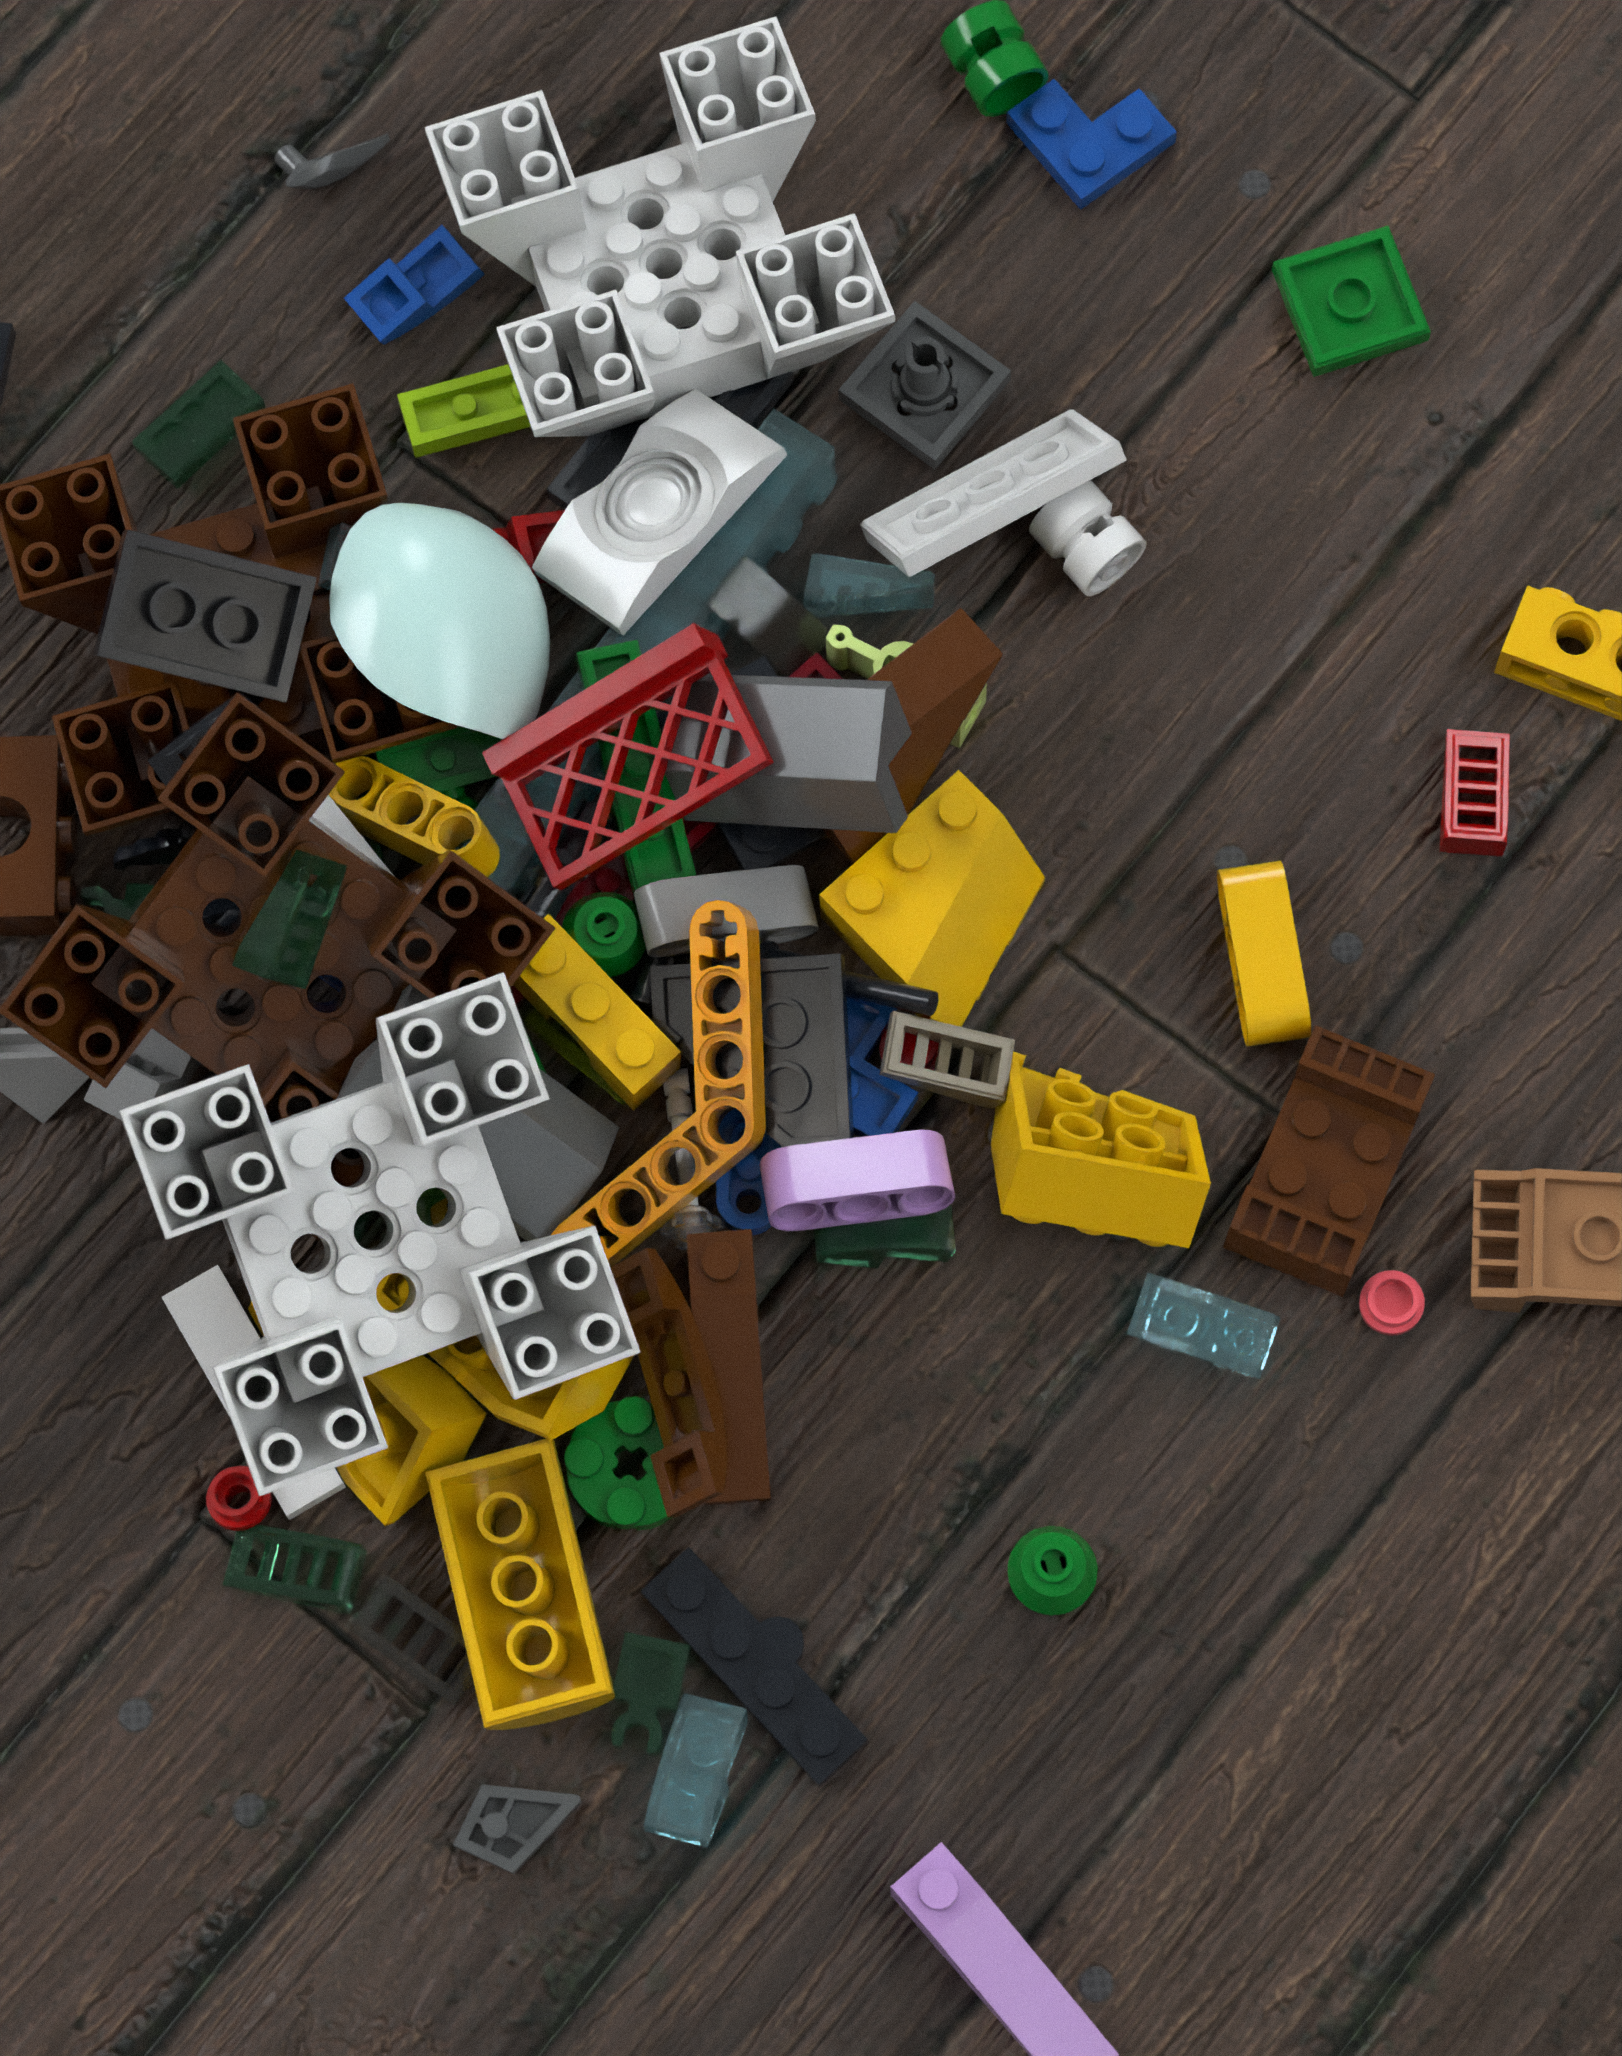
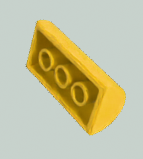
M542 1439L425 1472L484 1728L488 1730H508L539 1725L571 1717L611 1701L615 1697L554 1439Z

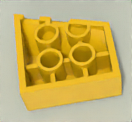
M958 770L908 815V818L897 833H887L819 894L821 918L881 979L934 990L938 993V1006L932 1016L915 1013L918 1017L962 1027L976 1000H979L986 988L989 977L1005 948L1011 943L1045 882V876L1003 813Z
M1013 1051L1006 1099L995 1107L991 1138V1152L1001 1214L1013 1216L1015 1219L1028 1224L1048 1222L1075 1227L1077 1230L1089 1235L1108 1233L1135 1238L1144 1244L1154 1247H1163L1168 1244L1189 1248L1211 1185L1196 1116L1124 1090L1114 1092L1110 1097L1094 1092L1088 1086L1080 1083L1082 1075L1062 1068L1058 1069L1055 1078L1023 1067L1026 1056Z

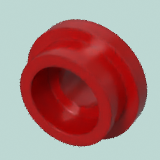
M234 1466L222 1470L214 1477L206 1493V1506L214 1521L221 1527L232 1531L247 1530L259 1524L268 1514L272 1504V1492L259 1496L248 1466ZM240 1492L251 1494L249 1503L240 1509L230 1507V1502L236 1494Z

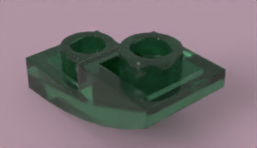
M951 1205L939 1212L927 1215L814 1229L816 1257L819 1263L878 1269L886 1256L948 1262L956 1251Z

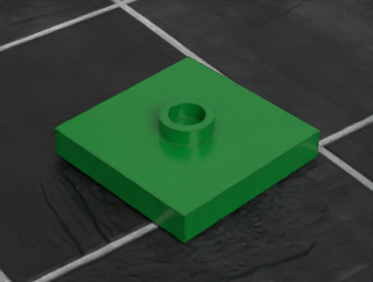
M1389 225L1273 262L1272 273L1313 377L1429 341L1430 328Z

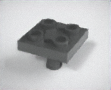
M914 301L838 389V397L842 403L935 470L1011 381V370ZM950 361L952 363V367H950L949 370H947L946 366L949 364ZM896 366V370L901 371V376L892 372L893 367ZM954 402L957 404V407L952 411L944 410L947 407H951ZM901 406L902 411H909L912 414L903 416L898 413L897 409Z

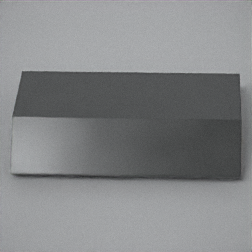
M707 674L692 684L685 709L709 716L712 715L719 692L712 674ZM732 675L774 763L684 816V820L885 833L898 832L908 818L888 765L911 736L912 732L892 681ZM728 709L725 720L735 723ZM682 716L671 753L698 760L709 724ZM722 728L711 764L728 769L751 755L739 732ZM669 760L665 775L677 800L688 793L695 767ZM709 772L706 782L718 774Z
M409 984L402 991L394 1011L430 998ZM378 1038L354 1059L337 1099L383 1083ZM540 1068L539 1071L550 1098L549 1100L478 1125L515 1230L526 1241L551 1236L557 1226L570 1216L601 1174L620 1128Z

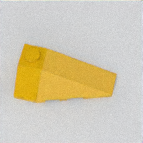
M399 1273L385 1276L379 1282L376 1291L377 1300L381 1307L385 1310H394L401 1307L408 1298L409 1286L406 1279ZM476 1335L428 1353L497 1419L549 1440L555 1439L603 1412L634 1357L632 1355L514 1400Z
M251 1301L248 1310L252 1318L254 1319L257 1327L259 1328L262 1336L264 1337L261 1325L259 1323L257 1314ZM423 1355L363 1377L388 1448L336 1467L344 1483L384 1526L395 1523L429 1492L425 1472L460 1463L464 1460L487 1414L444 1369Z

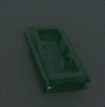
M220 360L141 432L132 443L135 450L178 489L237 435L232 418L265 409L266 406L263 398Z

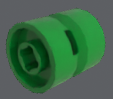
M1003 0L988 1L967 10L957 17L941 36L943 50L956 72L960 75H967L965 77V87L980 113L988 117L1006 114L1010 109L1042 88L1047 83L1049 72L1033 45L1023 41L1024 30L1010 6Z

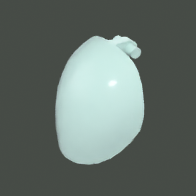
M392 503L381 505L366 512L349 530L340 549L332 575L329 596L331 625L342 648L357 669L377 689L402 705L439 720L500 739H505L534 721L540 708L549 669L550 633L547 607L540 585L523 556L502 536L460 511L414 503Z

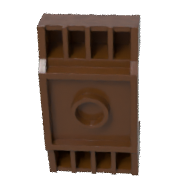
M1315 1025L1251 1182L1246 1186L1230 1224L1223 1248L1343 1298L1433 1083L1435 1074Z

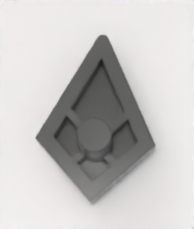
M482 1784L453 1846L514 1875L581 1804V1798L576 1794Z

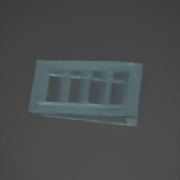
M819 553L812 554L804 592L805 618H828L933 608L935 600V574L922 570L908 577L893 565Z

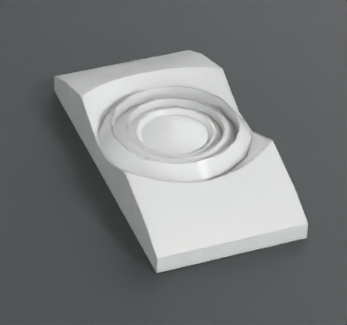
M697 389L692 390L671 402L640 425L621 462L606 479L571 500L546 539L532 569L541 579L624 636L784 460L787 453L784 447Z

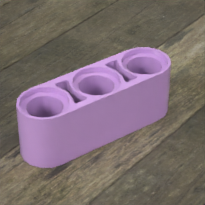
M913 1130L786 1146L767 1153L761 1158L759 1164L770 1225L782 1231H802L927 1215L947 1208L955 1199L944 1137L940 1133L931 1130Z

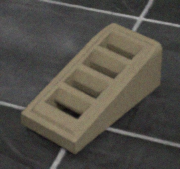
M893 1011L889 1017L880 1075L969 1104L994 1109L1006 1099L1015 1040ZM905 1032L916 1035L912 1065L900 1063ZM929 1040L939 1043L934 1070L925 1069ZM952 1047L961 1050L957 1076L947 1074ZM974 1055L983 1057L979 1081L970 1079Z

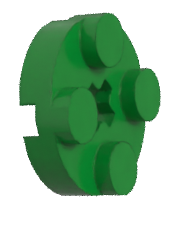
M636 1396L626 1397L621 1401L609 1402L603 1412L576 1427L570 1444L566 1448L564 1458L571 1493L581 1510L602 1526L613 1529L617 1527L625 1530L636 1528L639 1531L653 1529L672 1518L667 1517L650 1455L664 1449L652 1403ZM624 1450L631 1454L639 1450L645 1453L647 1458L642 1462L643 1469L646 1472L644 1477L636 1480L629 1474L620 1480L614 1474V1471L619 1466L616 1456Z

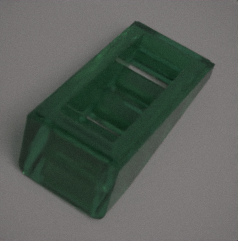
M297 849L240 944L232 966L263 978L306 989L347 865ZM310 875L318 876L312 887H308Z
M256 1525L247 1530L236 1531L223 1586L351 1615L367 1551L362 1544ZM253 1541L266 1543L257 1577L245 1575ZM278 1547L290 1548L282 1581L270 1580ZM303 1551L314 1554L306 1586L295 1584ZM327 1557L338 1559L331 1591L319 1589Z

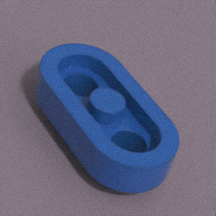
M735 1108L721 1121L718 1132L725 1142L733 1144L744 1134L745 1119L742 1113ZM766 1130L760 1148L752 1151L716 1181V1204L721 1221L731 1231L752 1229V1236L761 1234L772 1227L768 1219L759 1164L761 1158L767 1153L782 1146ZM752 1195L761 1201V1206L755 1213L745 1214L737 1208L738 1201L744 1196Z

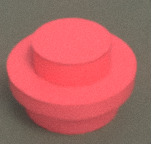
M1396 1270L1382 1271L1372 1276L1363 1286L1359 1297L1360 1313L1366 1324L1374 1331L1389 1336L1401 1335L1413 1329L1420 1321L1425 1307L1424 1294L1417 1281L1408 1274Z

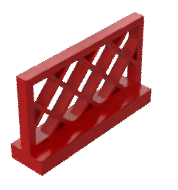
M695 623L689 625L482 752L492 775L502 778L553 888L563 890L774 763L724 661L729 656L717 634ZM711 673L719 689L712 715L709 716L685 709L692 684ZM673 696L671 705L663 703V701ZM651 708L668 712L658 749L632 741L639 716ZM728 709L735 723L725 720ZM682 716L709 724L698 760L671 753ZM620 728L618 737L609 735ZM722 728L739 732L751 754L728 769L711 764ZM599 740L615 744L605 780L579 773L586 748ZM629 749L655 756L644 792L618 785ZM567 760L565 769L556 767ZM669 760L695 767L688 793L675 801L658 796ZM546 772L563 776L552 813L535 808L525 787L526 784ZM709 772L718 774L706 782ZM576 780L602 788L591 824L565 817ZM616 792L642 799L635 824L622 833L605 828ZM655 804L665 806L653 813ZM540 817L549 819L547 829H545ZM563 824L589 831L582 856L563 867L555 850ZM602 836L612 838L600 845Z

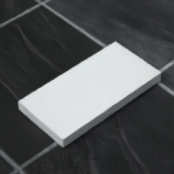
M1070 409L863 520L860 526L867 542L904 574L911 577L1127 460L1118 440L1075 410Z

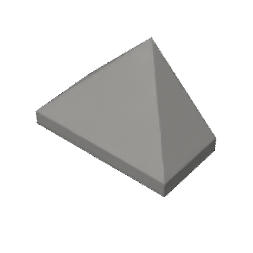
M0 1028V1092L44 1124L81 1087L89 1076L22 1028Z

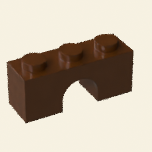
M57 735L0 737V817H20L31 822L30 834L24 845L14 853L0 856V936L54 935L65 921V914H70L76 906L75 881L73 876H66V856L68 853H76L77 826L75 817L67 816L68 794L73 793Z

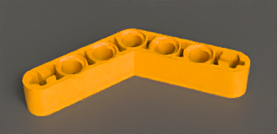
M721 900L706 902L696 910L691 918L689 937L696 1112L559 1224L551 1234L555 1235L590 1226H596L599 1233L602 1229L606 1228L616 1235L599 1237L610 1268L756 1149L763 1140L766 1130L759 929L752 913L741 905ZM724 917L726 921L736 923L737 925L736 935L727 936L725 945L723 941L712 938V927L721 926ZM725 957L740 960V967L734 968L722 965L712 967L711 960L715 958L725 961ZM732 978L739 985L741 992L740 1002L734 1010L723 1014L714 1005L713 992L717 984L723 979ZM732 1042L741 1050L743 1064L738 1074L726 1079L717 1071L715 1059L719 1049L725 1044ZM731 1107L739 1110L745 1119L744 1134L733 1144H729L721 1138L717 1126L721 1114ZM681 1148L686 1149L692 1154L696 1166L694 1176L683 1185L676 1183L671 1178L668 1169L670 1157ZM631 1189L639 1192L646 1204L644 1217L634 1226L626 1223L619 1211L621 1198Z

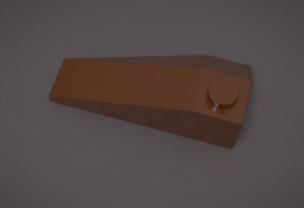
M962 608L958 609L867 679L873 681H892L912 732L911 736L888 765L907 815L910 814L917 798L930 776L933 775L946 749L962 722L968 716L1003 656V653ZM822 829L852 864L887 834L885 832Z

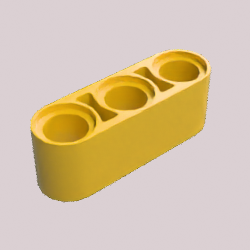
M359 756L336 763L345 773L328 795L360 834L423 865L450 849L487 877L496 870L500 860V849L478 813L472 808L369 757ZM370 790L364 797L356 800L361 793ZM421 814L414 822L405 825L410 818ZM472 839L465 847L455 850L461 842Z
M1275 861L1217 870L1219 902L1240 1023L1246 1046L1310 1038V1009L1283 863Z

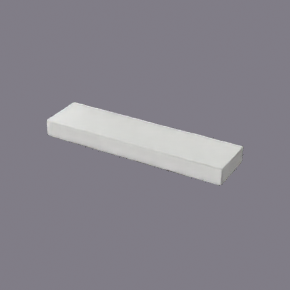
M216 1265L162 1296V1299L229 1415L212 1367L256 1342L260 1337L220 1267ZM333 1468L272 1492L287 1518L291 1520L346 1488L336 1469Z

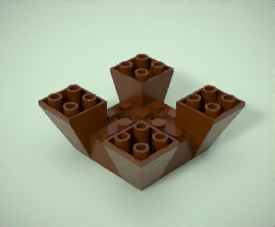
M354 383L232 418L257 503L148 535L317 577L306 620L309 624L304 629L287 702L264 698L257 706L322 755L331 754L334 764L457 728L455 724L439 720L402 705L377 689L357 669L344 651L330 622L329 596L335 568L329 545L330 541L333 538L346 537L349 530L366 512L385 505L389 500ZM111 453L0 485V532L21 605L98 634L122 533L127 529L138 532ZM107 659L117 697L51 716L85 836L173 811L157 799L166 786L147 760L211 709L240 691ZM181 753L178 754V755L180 756V758L182 759V761L184 762L185 759L183 758V756L181 755Z
M236 692L157 797L159 801L197 828L196 832L129 920L77 904L0 1005V1013L104 1088H107L151 1028L216 1075L249 1064L269 1121L273 1123L337 1099L345 1081L344 1078L347 1076L354 1059L378 1035L376 1018L394 1011L402 991L409 984L428 998H433L504 972L511 988L556 928L450 849L401 880H398L312 816L345 771L239 692ZM319 885L329 892L327 905L321 911L313 914L299 911L294 906L297 893L306 886ZM220 898L233 901L239 907V913L231 924L224 927H215L208 924L202 917L205 907L211 901ZM280 937L288 941L291 949L287 958L274 965L259 961L255 956V951L264 939ZM321 975H332L342 981L340 993L328 1002L315 1001L307 994L310 983ZM233 988L245 990L252 996V1002L249 1008L242 1014L226 1015L216 1007L217 1000L223 992ZM345 1148L334 1156L331 1163V1173L338 1184L344 1187L351 1186L362 1177L364 1162L356 1150ZM310 1234V1235H312L314 1238H316L317 1240L320 1239V1238H319L318 1236H316L315 1234Z

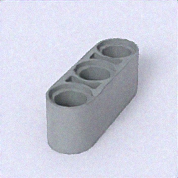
M800 865L670 878L649 883L634 892L647 954L650 957L690 954L689 929L691 918L698 908L706 902L714 900L728 901L749 910L757 921L759 944L765 940L774 941L777 944L791 942L812 935L819 929L805 868ZM725 917L721 926L712 927V938L723 941L724 945L727 936L736 935L737 933L736 923L726 921Z

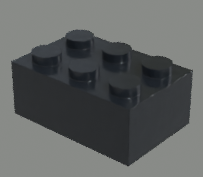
M128 529L124 530L93 655L280 702H287L317 577Z

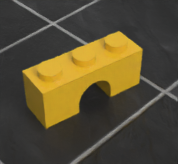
M548 913L543 919L552 924L556 929L513 985L546 1020L550 1016L553 1017L572 1035L587 1054L590 1066L634 1111L680 1069L681 1051Z

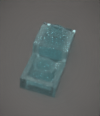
M1147 1273L1127 1334L1135 1339L1187 1354L1203 1362L1260 1379L1281 1317L1208 1291Z
M686 1693L683 1694L654 1781L644 1821L645 1832L704 1847L709 1846L729 1793L727 1777L748 1725L746 1708Z

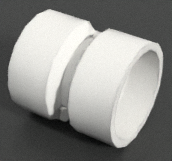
M1091 480L1045 504L1029 526V533L1052 558H1065L1063 571L1089 597L1109 588L1130 570L1143 554L1147 543L1125 517L1121 515L1110 516L1112 503Z

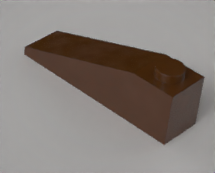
M752 1229L686 1234L691 1312L700 1330L714 1370L721 1398L727 1437L725 1492L707 1501L706 1505L771 1501Z

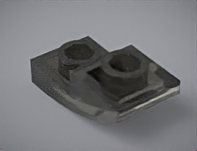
M747 556L740 557L703 603L707 609L740 635L750 648L761 657L766 656L769 663L785 677L792 675L826 645V636L829 630Z

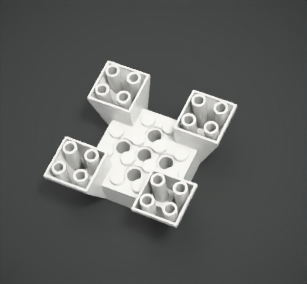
M776 16L659 53L681 144L575 178L542 90L424 127L461 233L536 286L545 309L543 313L496 327L534 437L591 436L657 414L674 400L695 389L710 398L729 390L732 391L823 362L896 321L895 313L855 213L788 235L784 233L773 201L810 133L816 118ZM687 326L690 327V328H688V329H679V328L687 327Z
M504 972L376 1018L383 1083L273 1123L269 1121L249 1064L119 1111L165 1239H170L222 1220L264 1337L212 1368L259 1496L388 1448L363 1377L476 1335L512 1398L516 1400L640 1353L596 1226L520 1242L478 1125L550 1099ZM345 1148H352L361 1155L364 1162V1172L358 1182L344 1187L333 1178L331 1163L339 1151ZM436 1187L445 1194L448 1201V1211L442 1221L428 1226L418 1217L416 1204L419 1196L424 1191ZM375 1210L382 1215L386 1222V1235L379 1245L373 1248H363L355 1239L354 1225L360 1215L367 1211ZM305 1234H315L318 1236L325 1249L324 1258L320 1265L310 1271L298 1270L291 1260L293 1243ZM399 1273L408 1283V1298L401 1307L394 1310H385L377 1300V1286L385 1276Z

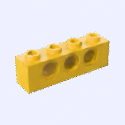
M1527 585L1500 652L1494 673L1622 721V672L1616 665V662L1622 660V613L1608 609L1597 612L1576 604L1569 594L1550 587H1544L1539 590ZM1564 637L1575 638L1583 643L1587 651L1579 655L1568 654L1559 647L1557 640Z

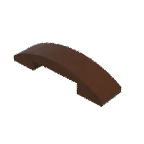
M645 1248L612 1266L611 1271L640 1349L638 1357L664 1445V1449L650 1455L667 1517L676 1518L725 1492L727 1437L720 1393L698 1325L678 1284L655 1249Z

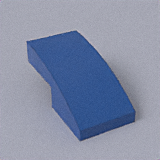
M440 225L399 263L395 264L388 258L346 295L344 299L377 339L385 345L443 309L475 284L485 273L443 225Z

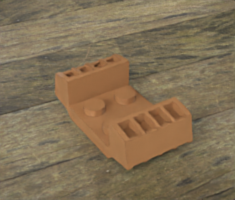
M1538 1168L1523 1171L1474 1170L1471 1300L1474 1308L1520 1313L1526 1301L1622 1307V1173Z

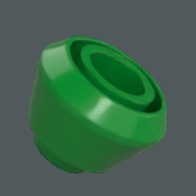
M596 892L586 895L575 902L564 917L562 928L609 977L619 976L632 969L645 952L646 946L637 907L631 900L620 894ZM605 919L604 921L598 924L595 923L596 920Z
M1060 1526L1040 1527L1024 1535L1014 1546L1008 1561V1580L1014 1595L1028 1609L1043 1615H1063L1079 1608L1091 1595L1097 1580V1562L1089 1544L1076 1532ZM1060 1558H1064L1066 1562V1568L1064 1569L1061 1567ZM1041 1562L1045 1563L1047 1573L1042 1569Z

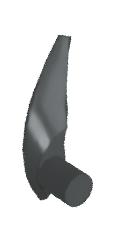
M386 133L342 150L330 151L319 158L307 160L292 145H285L276 153L275 162L289 175L286 179L287 187L310 190L329 185L351 174L378 153L390 141V137Z

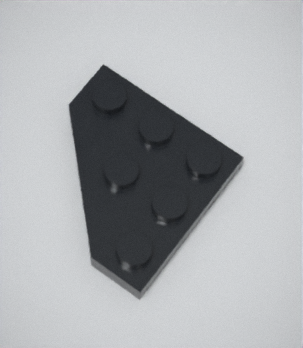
M827 954L760 959L766 1131L782 1147L854 1138L844 955ZM740 960L711 962L712 967L722 965L739 968ZM691 965L650 966L653 1023L681 1051V1055L694 1065ZM723 979L717 984L713 992L714 1005L723 1014L734 1010L740 1002V988L734 979ZM732 1042L727 1043L716 1054V1069L726 1079L732 1078L739 1073L743 1064L742 1052L736 1044Z

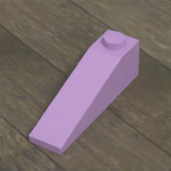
M942 1842L891 1886V1896L1029 2056H1119L995 1903Z

